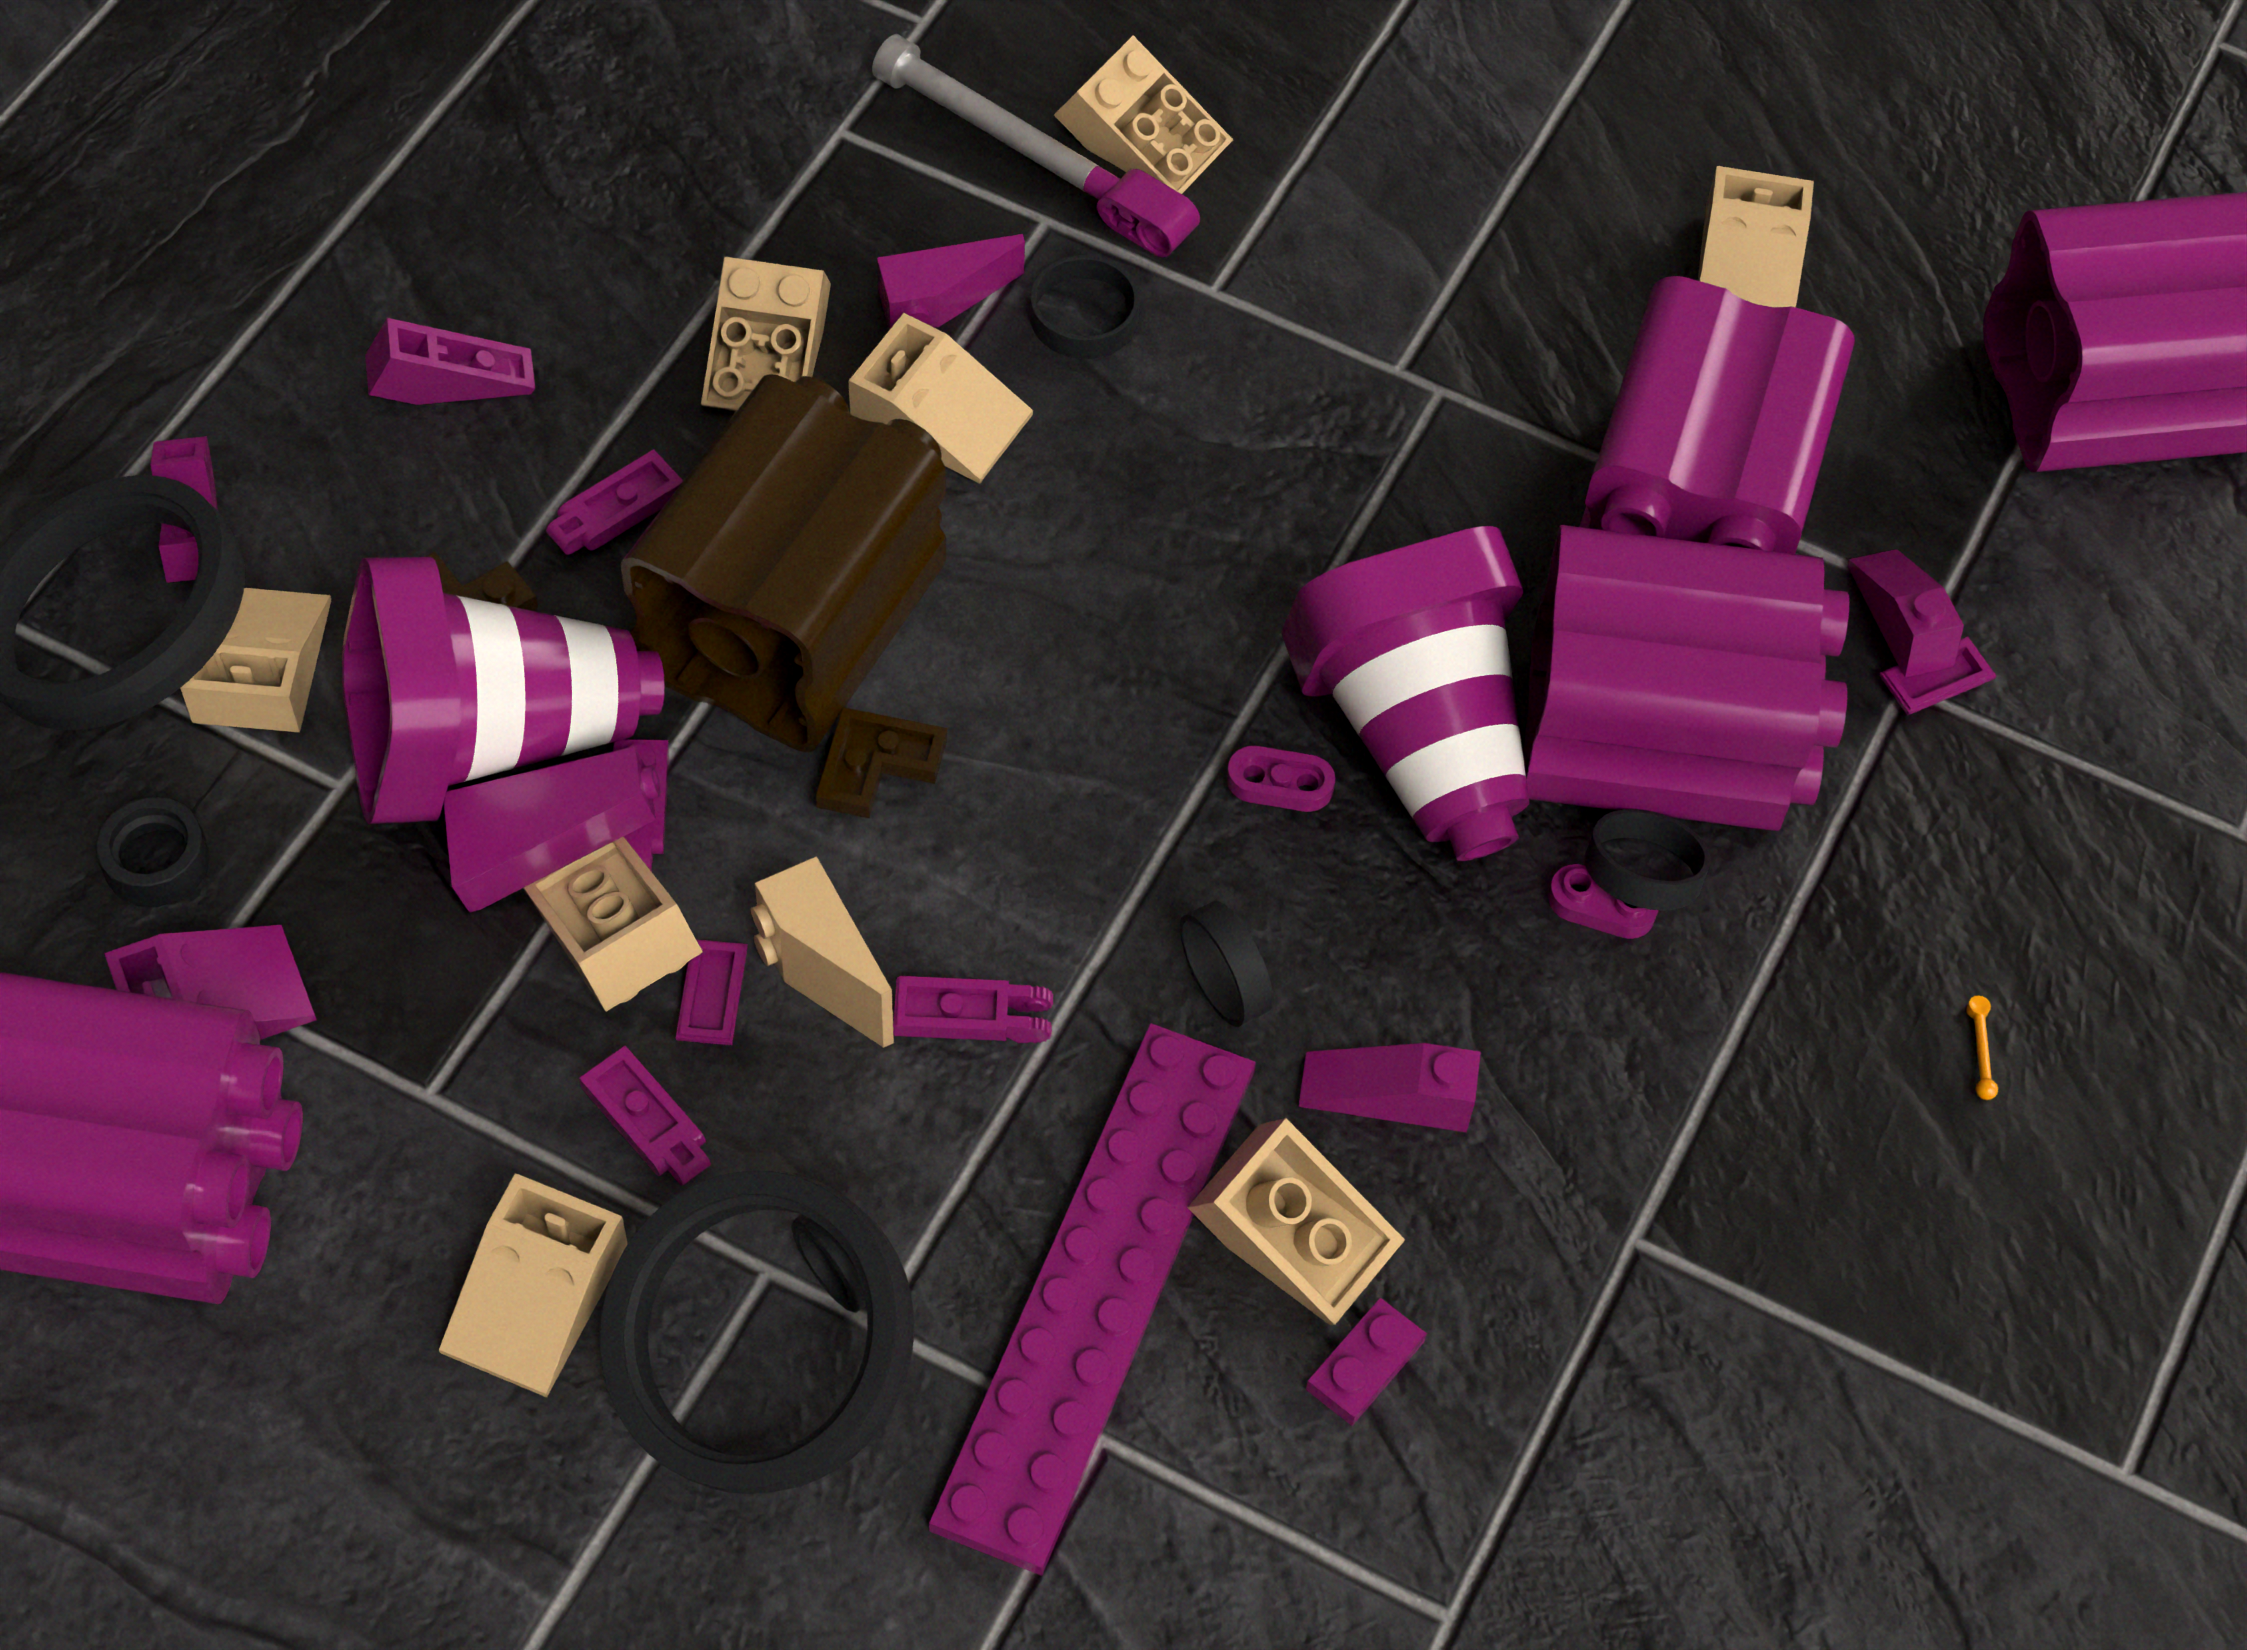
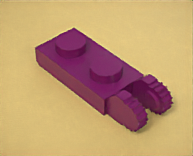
M899 976L896 980L893 1034L894 1036L997 1041H1006L1007 1037L1017 1043L1033 1042L1035 1044L1047 1042L1052 1037L1051 1022H1048L1047 1019H1042V1017L1008 1015V1006L1018 1012L1048 1011L1053 1006L1052 991H1049V988L1046 989L1044 986L1009 984V981Z

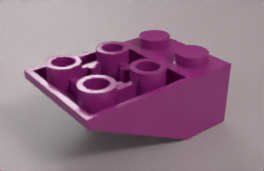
M282 925L159 934L104 953L116 990L249 1010L258 1029L260 1040L316 1020Z

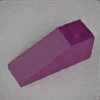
M1023 234L878 257V292L889 330L903 313L934 328L940 327L1024 274L1025 240Z
M391 318L385 320L365 354L368 394L400 402L421 405L529 395L535 389L531 349Z
M1897 549L1849 559L1848 568L1904 677L1953 668L1964 624L1944 587Z
M1428 1043L1306 1052L1298 1107L1467 1133L1475 1105L1481 1052Z

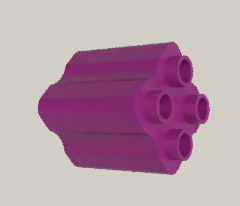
M2247 192L2028 210L2024 213L2012 242L2007 272L2002 281L1995 285L1984 314L1983 337L1995 378L2002 386L2008 399L2013 430L2023 460L2029 471L2043 472L2247 452Z
M1671 276L1656 282L1652 288L1591 477L1585 500L1586 508L1580 527L1795 554L1855 345V337L1851 329L1843 322L1832 317L1792 306L1768 307L1758 305L1734 295L1726 288L1686 277Z
M1560 525L1551 557L1547 583L1541 596L1531 645L1527 717L1523 745V759L1529 800L1615 811L1641 809L1657 812L1671 818L1779 831L1790 803L1811 806L1815 804L1823 771V746L1837 748L1842 737L1847 710V685L1845 682L1825 680V655L1838 657L1841 654L1849 618L1848 592L1824 589V560L1822 557Z
M0 972V1270L212 1304H221L234 1275L255 1278L264 1263L269 1245L271 1216L267 1207L252 1205L258 1186L265 1175L266 1168L287 1171L292 1166L300 1144L303 1112L300 1102L281 1098L280 1090L283 1078L282 1051L278 1047L260 1045V1035L252 1013L249 1010Z

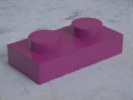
M1379 1298L1307 1382L1306 1390L1353 1426L1422 1346L1427 1333L1382 1298Z

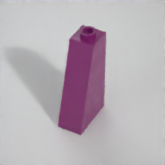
M630 747L447 791L444 799L451 883L469 912L481 910L655 821L653 798L661 796L655 767L653 765L645 766L636 747Z

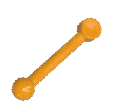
M1978 995L1970 999L1966 1008L1967 1014L1974 1019L1980 1074V1081L1976 1084L1975 1091L1981 1099L1991 1100L1998 1093V1086L1991 1079L1985 1020L1991 1009V1004L1987 998Z

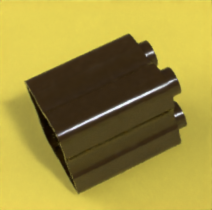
M769 374L763 376L621 562L624 592L635 609L637 619L636 624L630 630V634L633 637L637 651H657L663 665L664 686L696 702L708 703L722 708L742 719L754 730L795 750L802 752L814 751L840 715L842 708L850 701L946 563V536L940 527L942 514L938 508L946 497V470L941 460V449L936 440L925 429L908 420L893 419L886 425L882 422L863 420L849 414L848 406L843 397L832 386L820 379L802 376L793 382L779 375Z

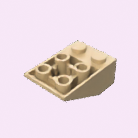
M1134 35L1054 114L1090 152L1125 172H1128L1130 169L1142 170L1181 194L1233 141L1225 130Z
M1717 166L1706 203L1698 281L1726 288L1734 295L1758 305L1768 307L1792 306L1796 308L1811 217L1814 181Z
M724 257L701 406L737 411L765 375H779L793 382L802 376H813L824 331L831 286L823 270Z
M905 313L901 315L849 380L851 415L867 421L882 422L886 425L893 419H904L919 425L938 443L944 466L979 484L1033 415V410L949 335Z
M244 588L239 611L224 641L203 668L180 688L192 723L300 733L331 604V596Z
M515 1173L487 1223L440 1345L439 1352L544 1397H548L605 1290L624 1249L628 1245L622 1216Z

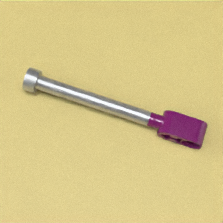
M898 34L890 36L877 51L872 66V72L875 77L893 88H900L905 84L909 85L1098 199L1097 210L1106 225L1159 257L1169 256L1199 225L1200 214L1196 206L1181 193L1139 169H1130L1121 179L921 60L920 48Z

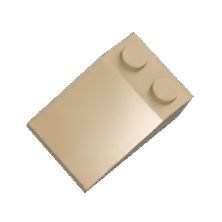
M624 836L524 887L532 903L606 1012L620 1003L631 1000L642 989L665 975L680 970L688 961L703 953L676 902Z
M817 856L756 882L757 906L751 908V914L759 931V934L754 935V942L766 966L775 964L785 983L883 1048L893 1044L892 989Z
M1287 1118L1258 1125L1187 1207L1229 1250L1329 1325H1335L1405 1241Z

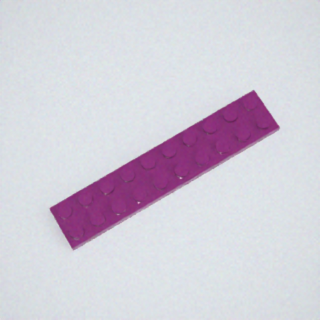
M1150 1023L929 1522L930 1532L1042 1576L1194 1216L1187 1207L1209 1181L1254 1074L1255 1061Z

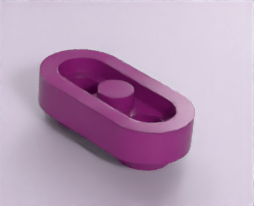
M1247 746L1236 751L1230 758L1227 784L1230 791L1237 798L1246 802L1312 812L1325 807L1330 802L1334 791L1335 773L1331 765L1318 756L1261 746ZM1251 776L1257 777L1261 782H1250L1246 778ZM1308 785L1311 786L1314 789V791H1303L1300 790L1298 787Z
M1580 864L1568 865L1558 870L1552 879L1548 893L1549 904L1559 917L1627 939L1639 938L1647 934L1653 927L1658 910L1626 906L1623 901L1611 896L1599 887L1589 875L1586 866ZM1570 885L1583 886L1587 891L1578 892Z

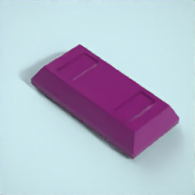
M1969 637L1960 640L1953 668L1905 678L1898 665L1881 672L1879 675L1906 715L1920 711L1996 678V674Z
M697 940L703 953L688 961L676 1040L733 1045L748 944Z

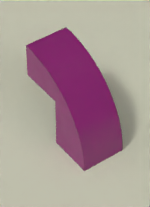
M207 436L154 442L150 463L152 476L166 477L190 486L218 511ZM162 524L159 550L166 583L195 580L198 570V547L194 535L180 527Z

